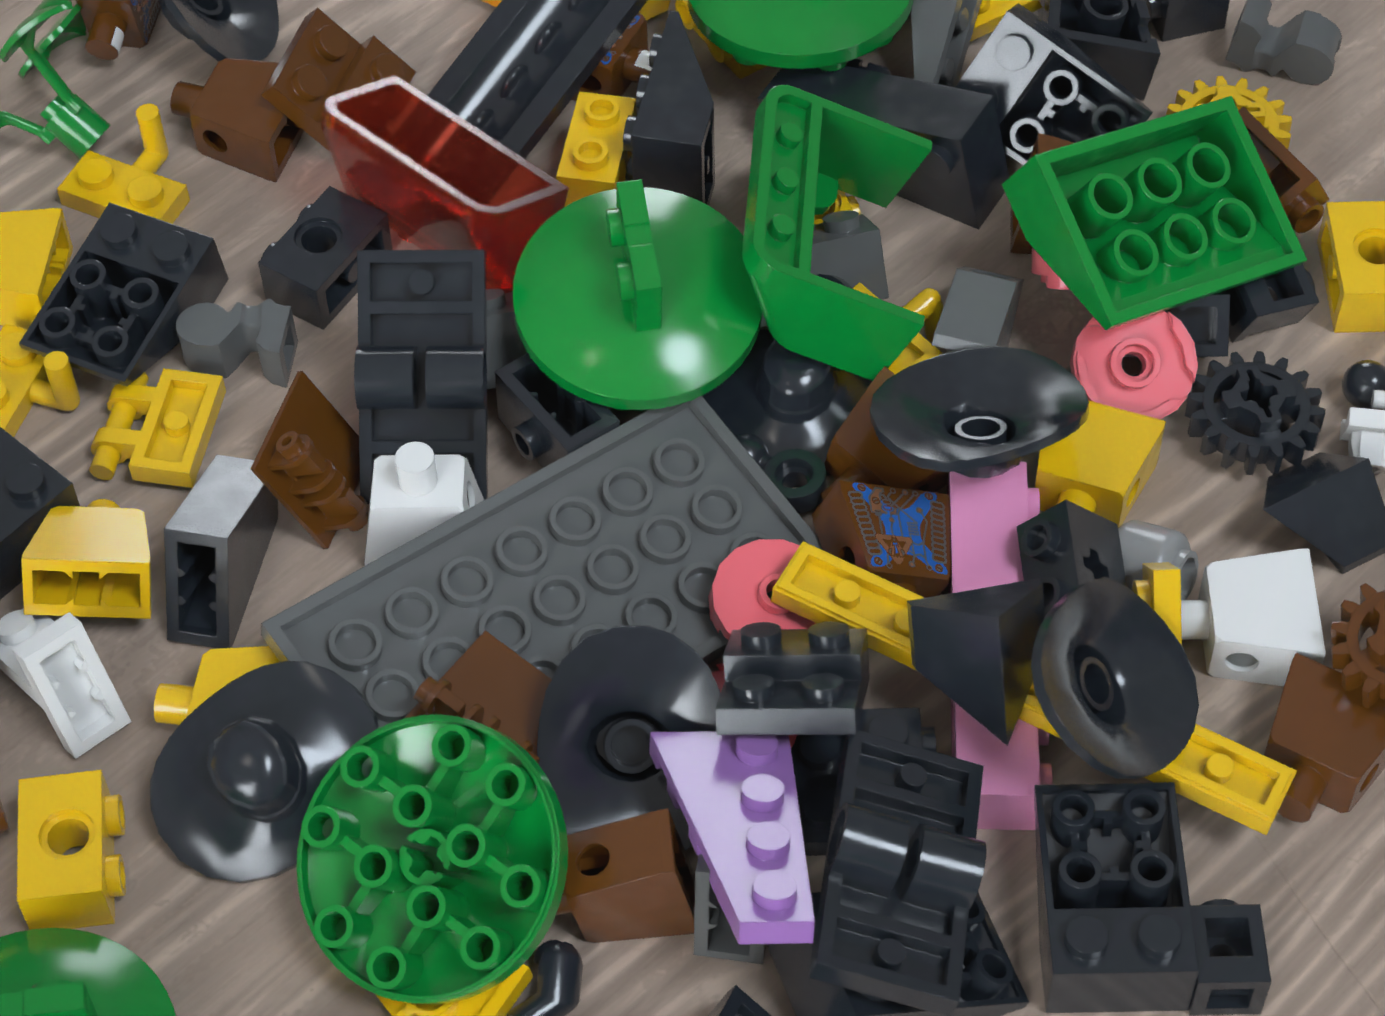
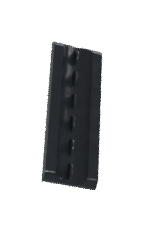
M502 0L390 142L382 161L383 166L475 225L648 0Z

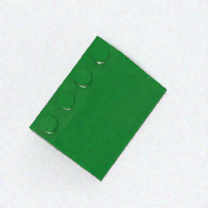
M1232 96L1036 154L1001 184L1026 240L1105 330L1299 266L1307 261L1306 255Z

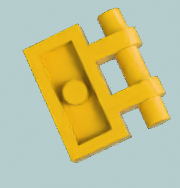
M163 368L157 387L147 386L149 377L145 372L127 387L121 384L115 385L107 401V408L110 414L106 425L96 431L91 444V452L94 457L89 468L90 473L98 479L110 480L114 477L118 464L124 463L126 459H130L128 466L134 481L193 488L226 393L223 376ZM142 415H145L141 431L131 430L133 422L140 419Z

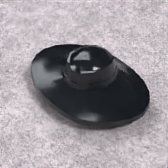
M159 0L163 15L171 26L187 39L193 40L202 50L217 61L225 58L264 61L276 45L279 34L277 0Z
M759 330L757 339L741 366L723 383L702 395V397L733 435L751 433L758 436L767 445L770 456H774L784 450L803 449L814 453L825 463L833 437L870 386L872 380L792 352L781 346L773 338L769 330Z
M1001 346L969 348L923 360L887 379L873 394L870 421L879 441L898 458L924 469L942 472L954 471L970 478H990L1002 475L1018 466L1022 456L1050 446L1078 430L1087 420L1089 401L1085 389L1077 378L1050 358L1018 348Z
M1101 578L1083 583L1065 594L1051 608L1040 625L1033 645L1031 660L1034 691L1046 719L1072 751L1092 768L1114 778L1138 779L1164 769L1186 747L1195 729L1199 708L1196 676L1180 642L1165 621L1142 598L1116 580Z
M648 625L614 626L586 637L559 664L544 696L538 725L537 756L540 758L539 766L548 777L558 797L567 835L668 808L685 851L692 846L688 837L689 825L681 808L675 809L667 792V778L662 768L656 769L649 754L650 732L716 731L715 707L721 692L710 668L699 654L674 634Z
M283 661L264 665L245 673L217 691L185 718L169 737L157 758L150 781V809L159 835L180 861L206 877L248 883L277 877L297 867V849L302 821L315 791L333 764L350 747L374 730L379 729L376 714L357 687L336 672L310 662Z

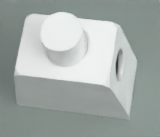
M409 442L402 445L395 455H381L374 459L368 512L365 566L484 501L467 458L459 454L434 455L433 450L427 444Z
M1294 549L1212 562L1205 566L1198 600H1181L1182 640H1203L1206 671L1213 677L1285 686L1291 662L1296 652L1323 664L1326 651L1309 549Z

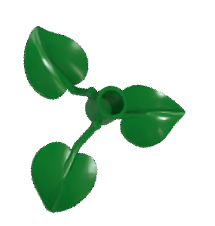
M43 0L33 13L22 21L9 36L0 51V59L6 63L21 47L27 55V59L18 75L24 79L35 66L58 95L40 114L48 122L45 127L7 111H0V128L6 125L15 126L38 136L47 145L57 138L80 159L111 125L77 94L72 93L49 62L51 51L71 39L86 36V25L80 13L82 8L78 4L72 6L71 0ZM68 10L52 26L48 34L34 47L36 31L51 16Z

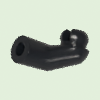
M548 940L537 948L534 955V963L539 965L537 993L510 1010L507 1016H566L577 1007L580 1001L583 972L581 956L577 949L568 942Z

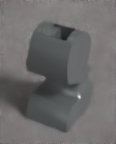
M1246 0L1236 24L1225 60L1235 63L1244 72L1258 68L1266 70L1271 76H1275L1280 70H1285L1291 79L1302 84H1320L1330 78L1334 70L1335 54L1340 49L1342 41L1341 31L1332 21L1323 17L1320 13L1305 10L1278 28L1269 25L1267 20L1272 6L1270 0Z
M268 298L255 306H247L238 302L230 312H226L218 304L206 302L192 305L179 315L176 321V332L180 340L183 359L189 369L197 373L220 375L223 378H227L251 352H258L263 376L272 384L287 388L298 345L291 306L276 304L272 299Z

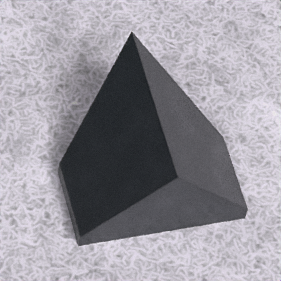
M1319 452L1303 460L1297 466L1292 465L1280 471L1279 474L1268 477L1263 510L1321 550L1341 574L1385 553V506L1369 458Z
M1037 578L907 601L911 657L914 668L1008 746L1033 682L1031 671L1033 645L1040 625L1045 619L1043 583Z

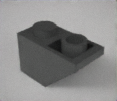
M968 266L958 268L937 324L932 346L945 348L947 353L969 348L1009 347L1024 279Z

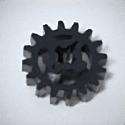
M1262 351L1256 352L1253 362H1244L1238 352H1233L1230 355L1228 367H1225L1216 360H1212L1208 364L1206 376L1196 374L1185 409V416L1190 418L1188 427L1189 437H1203L1200 449L1203 455L1212 454L1216 451L1222 453L1220 467L1227 469L1236 460L1244 462L1246 475H1253L1257 464H1265L1273 475L1279 474L1282 459L1297 466L1301 464L1305 450L1314 451L1326 411V409L1319 407L1322 396L1321 389L1306 388L1309 373L1306 370L1296 372L1293 375L1286 371L1288 359L1284 357L1279 359L1274 365L1266 363L1265 355Z

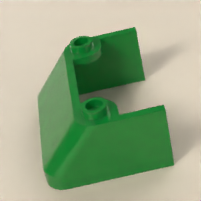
M778 85L771 88L755 113L742 249L743 262L767 327L773 338L781 346L792 352L873 381L884 367L889 368L923 328L925 316L811 274L815 215L823 214L830 209L837 199L838 190L887 208L930 153L932 141L790 85Z

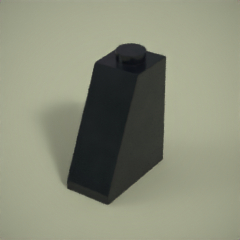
M217 454L164 527L167 640L218 649L231 648L234 644L278 521V499L250 470L254 460Z

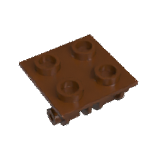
M297 371L250 470L323 549H328L336 530L348 528L354 532L363 528L368 522V504L362 496L354 493L360 480L359 435L303 371Z
M485 630L439 681L430 676L419 686L414 695V699L419 703L405 718L421 715H449L482 723L513 739L539 764L540 758L537 756L539 718L545 692L552 679Z

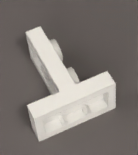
M23 608L10 612L0 619V669L44 709L64 749L75 759L132 722L82 623L70 612L53 621L48 615H24Z

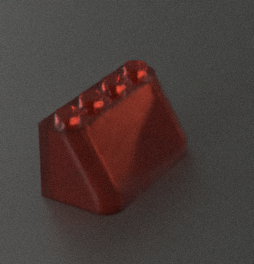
M396 75L332 95L325 101L321 129L345 193L388 214L389 227L401 239L413 243L421 250H486V289H502L505 293L513 292L515 271L524 248L538 228L551 216L564 208L569 187Z

